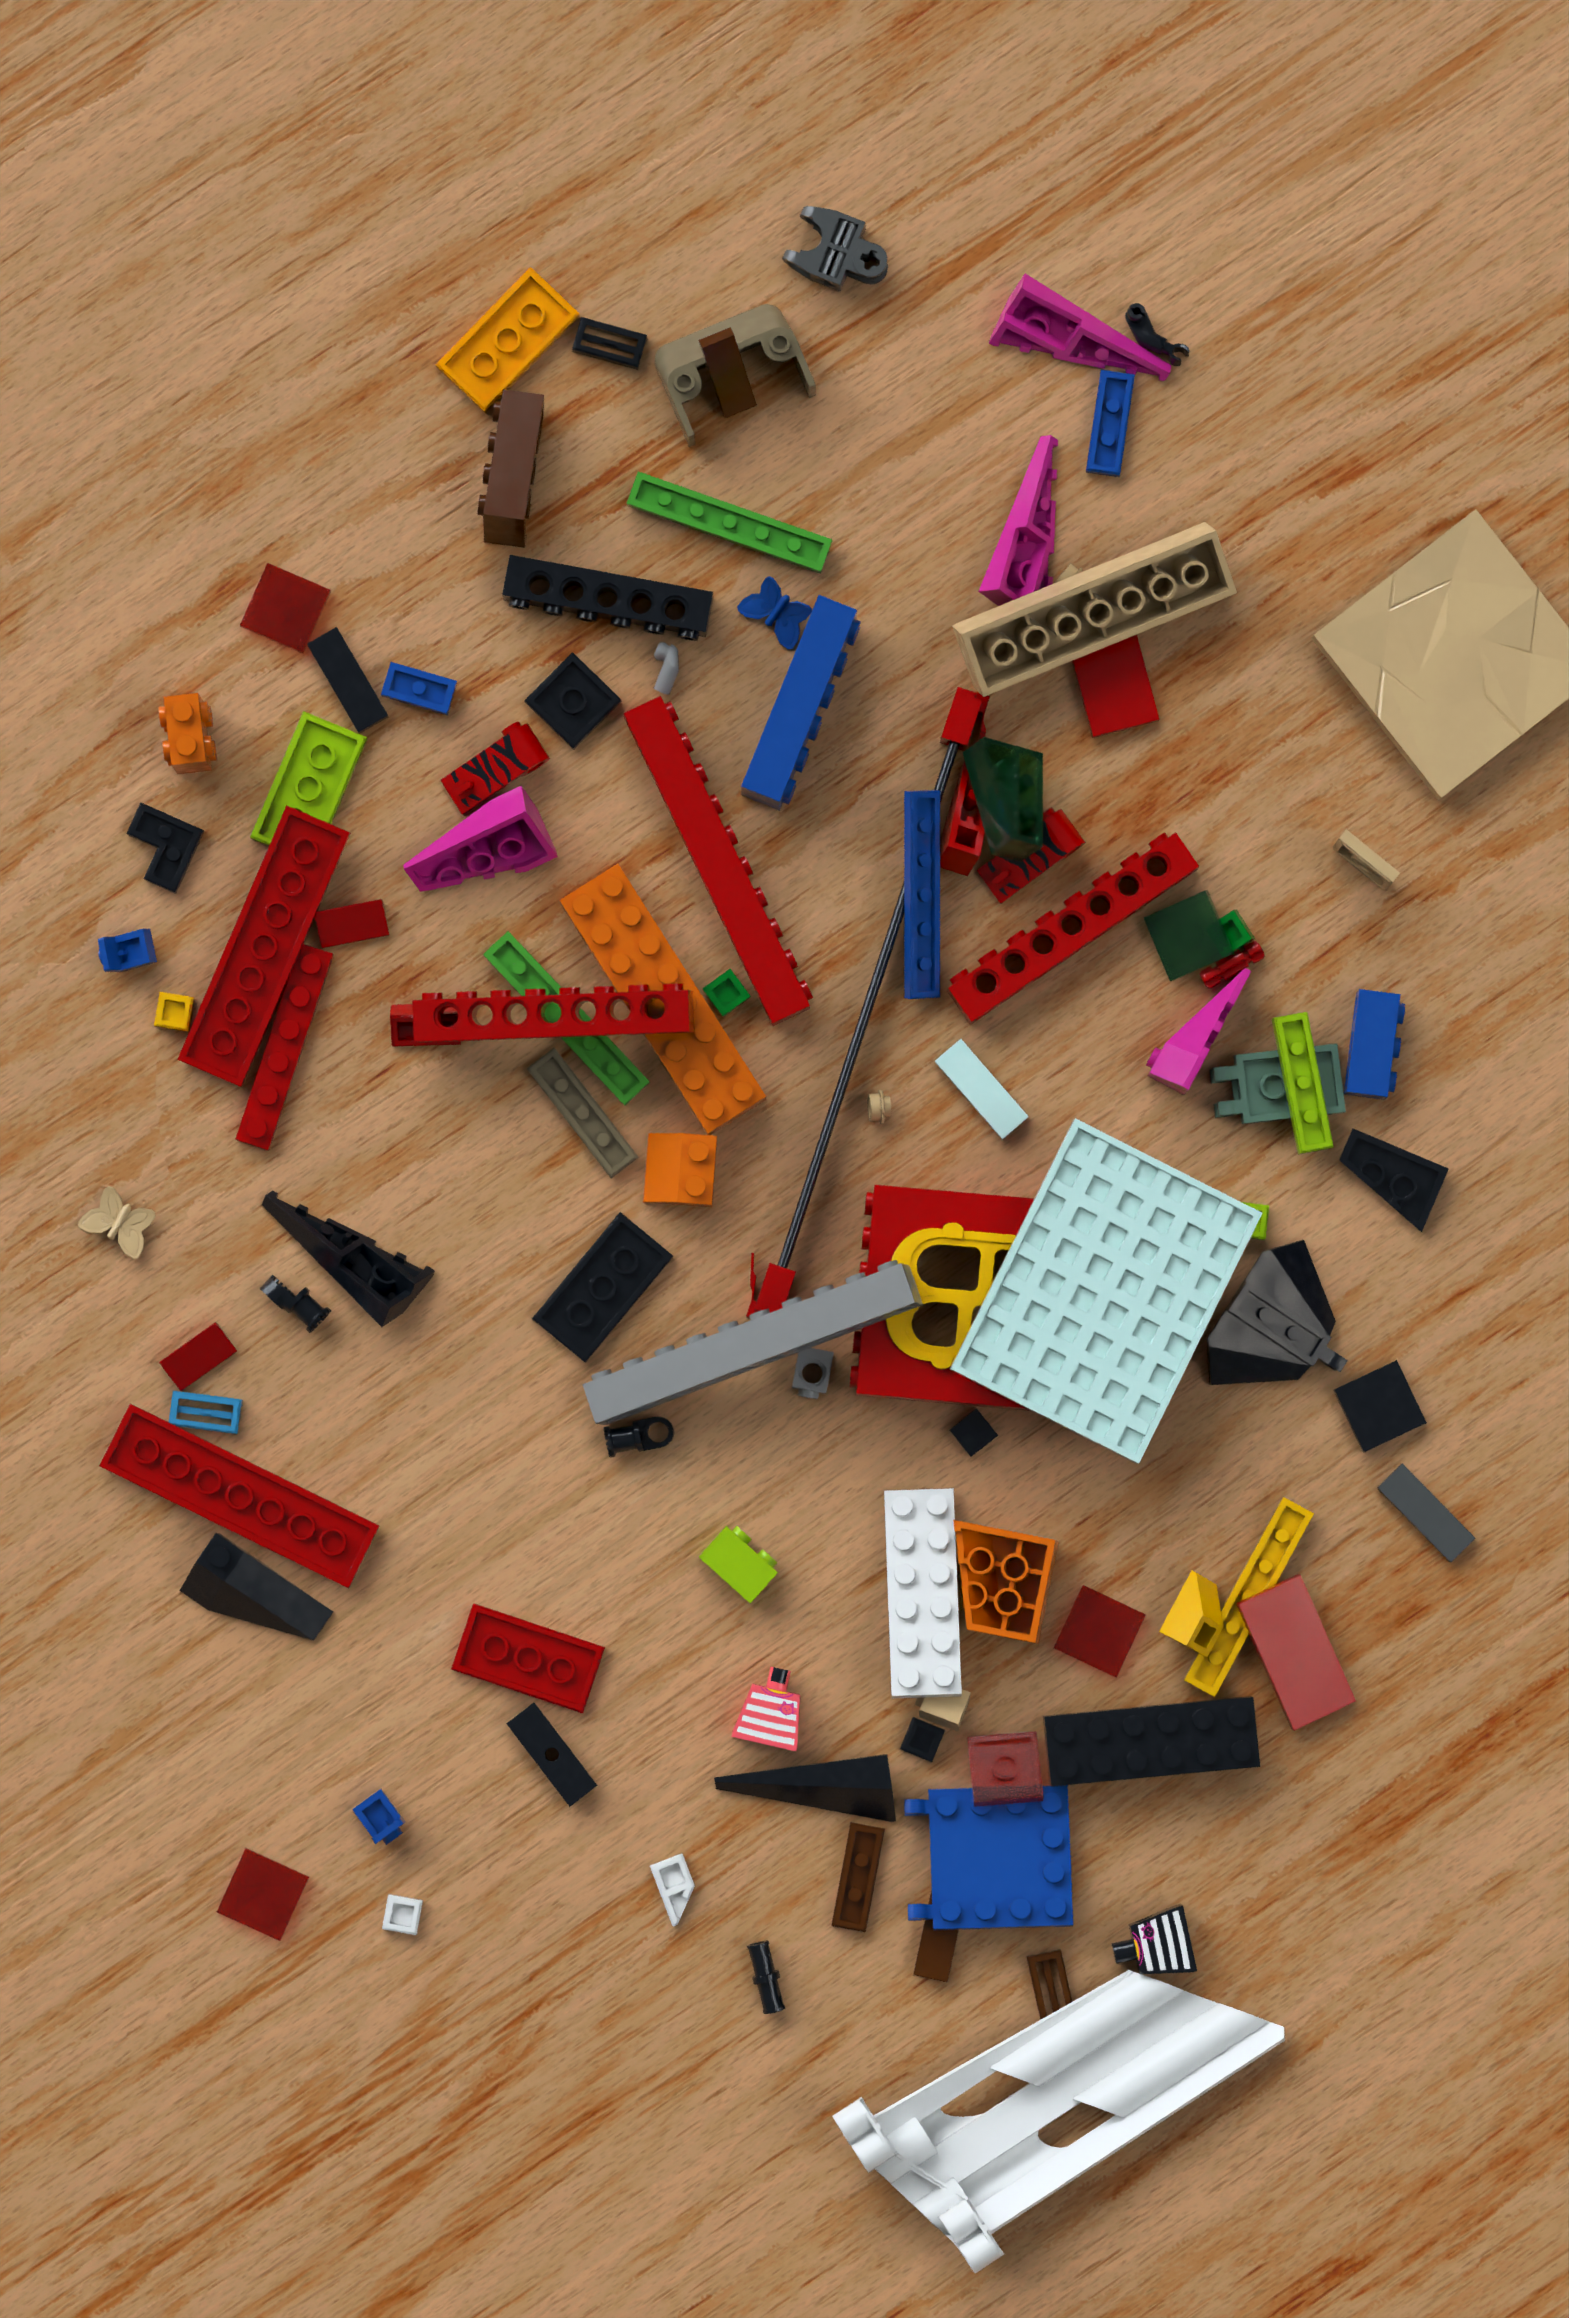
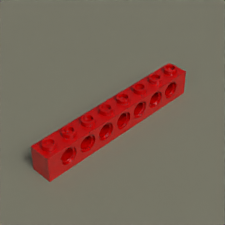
M1175 832L1170 837L1166 833L1161 834L1148 844L1151 848L1142 856H1139L1137 852L1133 853L1120 863L1123 869L1112 876L1107 871L1092 882L1094 888L1083 895L1081 891L1076 892L1063 902L1066 908L1057 914L1050 910L1035 921L1038 927L1027 934L1024 930H1021L1006 941L1009 945L1000 953H997L995 949L991 950L978 960L981 966L970 973L967 969H964L949 980L952 985L948 987L947 992L968 1023L972 1025L1197 871L1199 868L1198 863ZM1158 859L1164 863L1166 871L1162 876L1156 877L1148 872L1147 863L1150 860ZM1123 879H1131L1137 885V892L1132 896L1123 895L1119 891L1118 883ZM1095 898H1102L1108 903L1109 911L1104 915H1096L1090 909V902ZM1068 917L1075 918L1079 921L1081 929L1077 934L1069 935L1063 931L1061 922ZM1038 937H1046L1052 943V950L1047 954H1039L1033 948V941ZM1017 956L1023 961L1024 969L1020 973L1012 974L1006 970L1004 961L1008 957ZM986 975L993 978L996 985L995 989L990 993L980 992L976 987V980L979 977Z
M683 983L662 984L663 991H649V985H628V992H615L614 986L593 987L594 993L580 994V987L559 988V995H546V989H525V996H511V990L490 991L491 997L477 998V991L456 992V999H443V993H422V1000H412L414 1042L694 1033L693 991L684 990ZM655 999H660L665 1006L664 1014L658 1019H653L648 1013V1006ZM625 1000L630 1006V1014L626 1019L618 1020L614 1015V1007L619 1001ZM591 1002L595 1006L596 1014L592 1020L585 1022L580 1017L579 1010L582 1004ZM552 1003L558 1004L561 1008V1016L554 1023H550L545 1017V1010ZM518 1004L523 1005L527 1011L526 1019L520 1024L514 1023L511 1019V1011ZM482 1006H488L492 1011V1019L487 1025H481L476 1017L477 1011ZM453 1007L458 1013V1020L453 1026L448 1027L444 1024L442 1015L447 1008Z

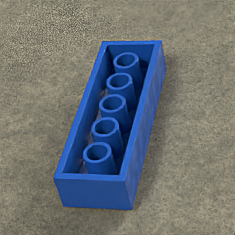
M818 595L741 785L742 796L779 811L783 803L789 805L796 789V781L793 780L796 771L802 773L809 756V749L806 748L808 739L815 741L822 724V717L818 716L821 707L828 709L834 695L835 685L831 684L834 676L841 677L847 663L848 653L844 652L846 645L853 646L858 636L861 621L857 620L856 609Z

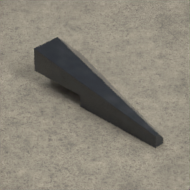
M275 1191L265 1195L262 1206L381 1327L403 1314L434 1275L435 1270L431 1267L426 1266L424 1269H421L407 1262V1256L400 1252H397L394 1256L376 1247L375 1240L330 1218L323 1221L308 1214V1207L299 1204L296 1208L277 1199L278 1193Z
M887 1754L714 1777L716 1789L889 1822L896 1821Z

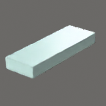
M962 1039L958 1040L935 1060L938 1067L1002 1140L1029 1117Z

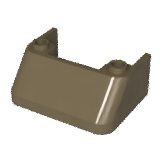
M770 304L758 306L667 343L657 351L655 366L689 447L695 445V434L682 404L696 398L701 391L702 381L698 370L707 367L698 340L731 327L740 353L761 345L766 356L774 362H786L793 359L808 397L816 396V384L796 336L782 312L776 306Z

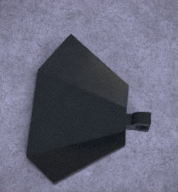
M1304 1240L1262 1251L1206 1339L1209 1385L1299 1380L1311 1366L1315 1365L1318 1359L1334 1371L1341 1372L1348 1360L1327 1347L1332 1338L1330 1335L1336 1321Z

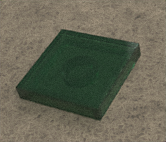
M1208 890L1144 917L1170 981L1179 979L1235 954Z

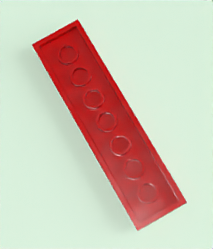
M286 805L177 1060L237 1086H243L315 919V914L318 912L351 835L350 832Z
M129 1404L99 1465L347 1588H350L380 1527L376 1523L132 1404Z

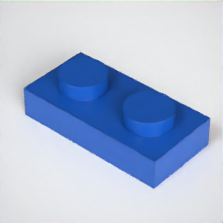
M390 662L381 696L448 716L457 681Z

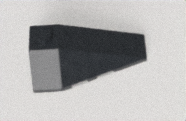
M215 1533L179 1590L209 1611L310 1640H315L334 1612L220 1533Z

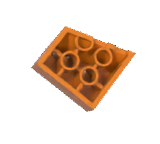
M953 1520L967 1630L1039 1644L1059 1542L1054 1539Z

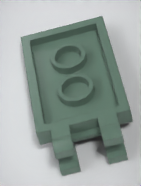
M1338 1045L1314 1046L1327 1115L1345 1113L1346 1108ZM1278 1050L1234 1055V1066L1214 1067L1209 1070L1211 1084L1228 1081L1232 1083L1234 1100L1220 1101L1213 1104L1215 1118L1241 1114L1242 1125L1291 1119Z

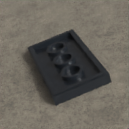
M620 1212L532 1319L586 1363L674 1256Z

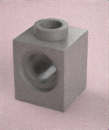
M814 1348L798 1352L792 1388L799 1389L798 1396L818 1399L819 1393L826 1394L834 1352ZM816 1364L821 1368L823 1375L820 1381L808 1383L803 1379L802 1370L806 1365Z

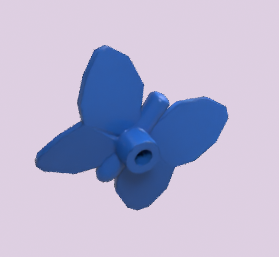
M770 576L766 577L763 581L760 593L749 595L737 606L738 611L747 618L761 619L768 616L765 620L767 626H772L776 620L774 632L779 643L787 649H793L798 642L801 631L799 623L806 620L812 612V608L809 605L798 601L789 602V595L782 597L780 586Z

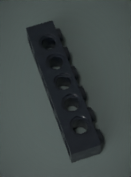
M515 555L509 556L502 593L503 600L509 601L508 606L512 608L529 610V605L542 607L543 613L554 616H563V611L577 614L576 619L586 622H596L597 618L611 620L610 625L629 629L631 624L644 626L645 632L664 635V631L668 630L678 632L679 638L691 641H698L699 636L706 637L714 598L712 591ZM543 579L547 581L550 585L549 590L543 595L532 593L530 587L535 580ZM576 585L582 588L584 591L583 596L577 601L567 600L564 597V592L569 586ZM602 593H614L617 596V602L612 607L606 608L598 603V598ZM638 598H646L650 601L651 608L646 613L639 614L633 611L632 603ZM672 604H679L685 609L683 617L678 620L668 618L665 611Z

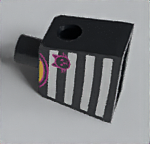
M1182 1904L1172 1906L1128 1924L1131 1939L1112 1943L1116 1964L1136 1960L1140 1974L1197 1971Z

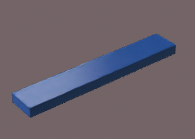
M940 790L904 791L905 999L940 998Z

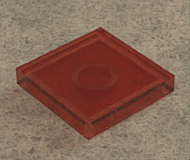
M267 563L240 623V627L304 654L331 590Z
M1082 1585L1053 1648L1117 1678L1146 1614Z
M1036 1731L967 1737L974 1807L1043 1801Z
M245 1848L217 1913L281 1941L310 1876Z

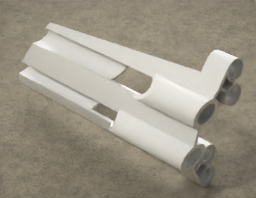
M1127 1970L875 2115L871 2113L863 2098L860 2097L832 2117L867 2172L869 2173L875 2169L957 2246L976 2274L1005 2255L992 2236L994 2232L1284 2042L1285 2027L1205 1999L1151 1977ZM996 2071L1029 2083L983 2114L959 2117L951 2116L941 2111V2107ZM1081 2102L1115 2115L1068 2147H1052L1042 2142L1038 2136L1040 2129Z

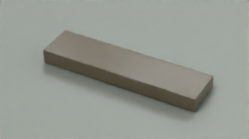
M555 1048L527 1068L610 1178H613L639 1158Z

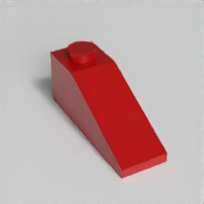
M964 761L940 840V868L968 876L981 855L997 771Z

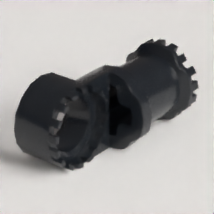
M274 1275L260 1287V1290L278 1307L285 1309L288 1313L293 1312L306 1324V1330L309 1333L314 1331L318 1324L322 1323L321 1320L324 1321L331 1312L328 1307L323 1308L309 1295L310 1290L307 1287L295 1296L290 1290H286V1286L282 1287V1282L278 1284L279 1280Z
M664 1417L633 1421L632 1425L611 1429L609 1426L604 1427L605 1440L608 1441L606 1445H608L609 1457H615L616 1453L634 1449L641 1452L667 1446L673 1440L674 1427ZM655 1422H662L668 1428V1436L662 1442H655L649 1436V1428Z

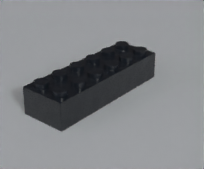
M1252 1696L1043 1716L1049 1785L1051 1787L1260 1767L1254 1698Z

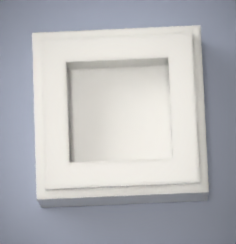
M388 1894L382 1929L417 1935L423 1900Z

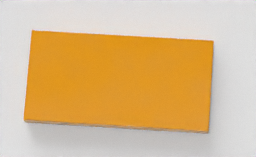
M530 267L435 365L486 414L495 404V401L502 397L503 389L509 390L580 317V313Z

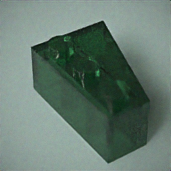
M983 737L962 753L989 848L993 855L1022 862L1043 847V753Z

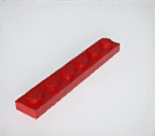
M303 944L287 981L235 1140L264 1150H270L334 956L333 953Z

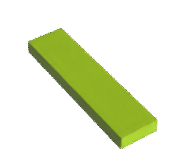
M1303 1012L1272 1018L1297 1153L1299 1155L1334 1148L1308 1013Z

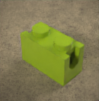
M726 1526L701 1553L699 1558L751 1604L777 1575L778 1572L773 1568L777 1562L763 1549L757 1554L747 1544L752 1539L738 1526H735L733 1530Z

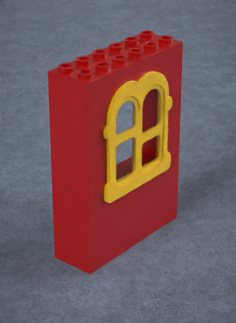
M874 1185L873 1193H866L864 1215H870L871 1222L870 1227L863 1228L861 1249L868 1250L867 1262H860L859 1273L865 1272L866 1276L879 1272L877 1268L879 1265L893 1260H897L898 1264L909 1265L923 1305L931 1302L955 1304L958 1307L956 1341L951 1347L925 1344L916 1337L912 1329V1319L919 1307L861 1328V1331H854L852 1353H858L859 1360L858 1366H851L849 1388H856L855 1396L1031 1411L950 1370L971 1327L973 1309L976 1306L982 1305L992 1285L995 1253L999 1250L1009 1251L1034 1198ZM932 1245L977 1248L981 1254L978 1287L973 1291L928 1286L921 1280L917 1271V1261L920 1254Z

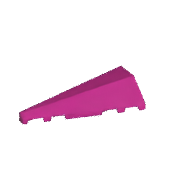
M1026 273L1009 296L989 340V344L997 347L1002 343L1019 347L1021 352L1030 353L1031 350L1050 353L1053 358L1103 369H1105L1106 365L1125 369L1127 374L1136 375L1137 372L1156 375L1161 381H1165L1171 371L1170 364Z
M1052 435L1041 436L978 591L997 606L1053 584V577L1048 576L1049 555L1054 554L1056 501L1051 500V481L1057 479V470L1052 469L1053 448L1058 446V440Z

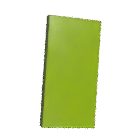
M303 711L250 838L269 846L286 805L332 824L364 749L367 737Z

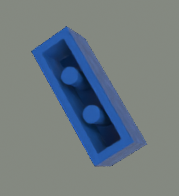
M1359 989L1356 992L1344 1095L1385 1100L1388 1097V1092L1394 1093L1397 1072L1391 1071L1393 1058H1399L1401 1038L1395 1037L1397 1024H1403L1405 1004L1400 1003L1401 994Z

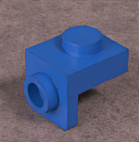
M140 929L115 937H102L98 939L99 959L103 964L105 972H124L157 962L150 929Z
M382 1788L352 1809L372 1836L371 1839L375 1844L383 1840L387 1845L403 1833L399 1827L406 1822Z

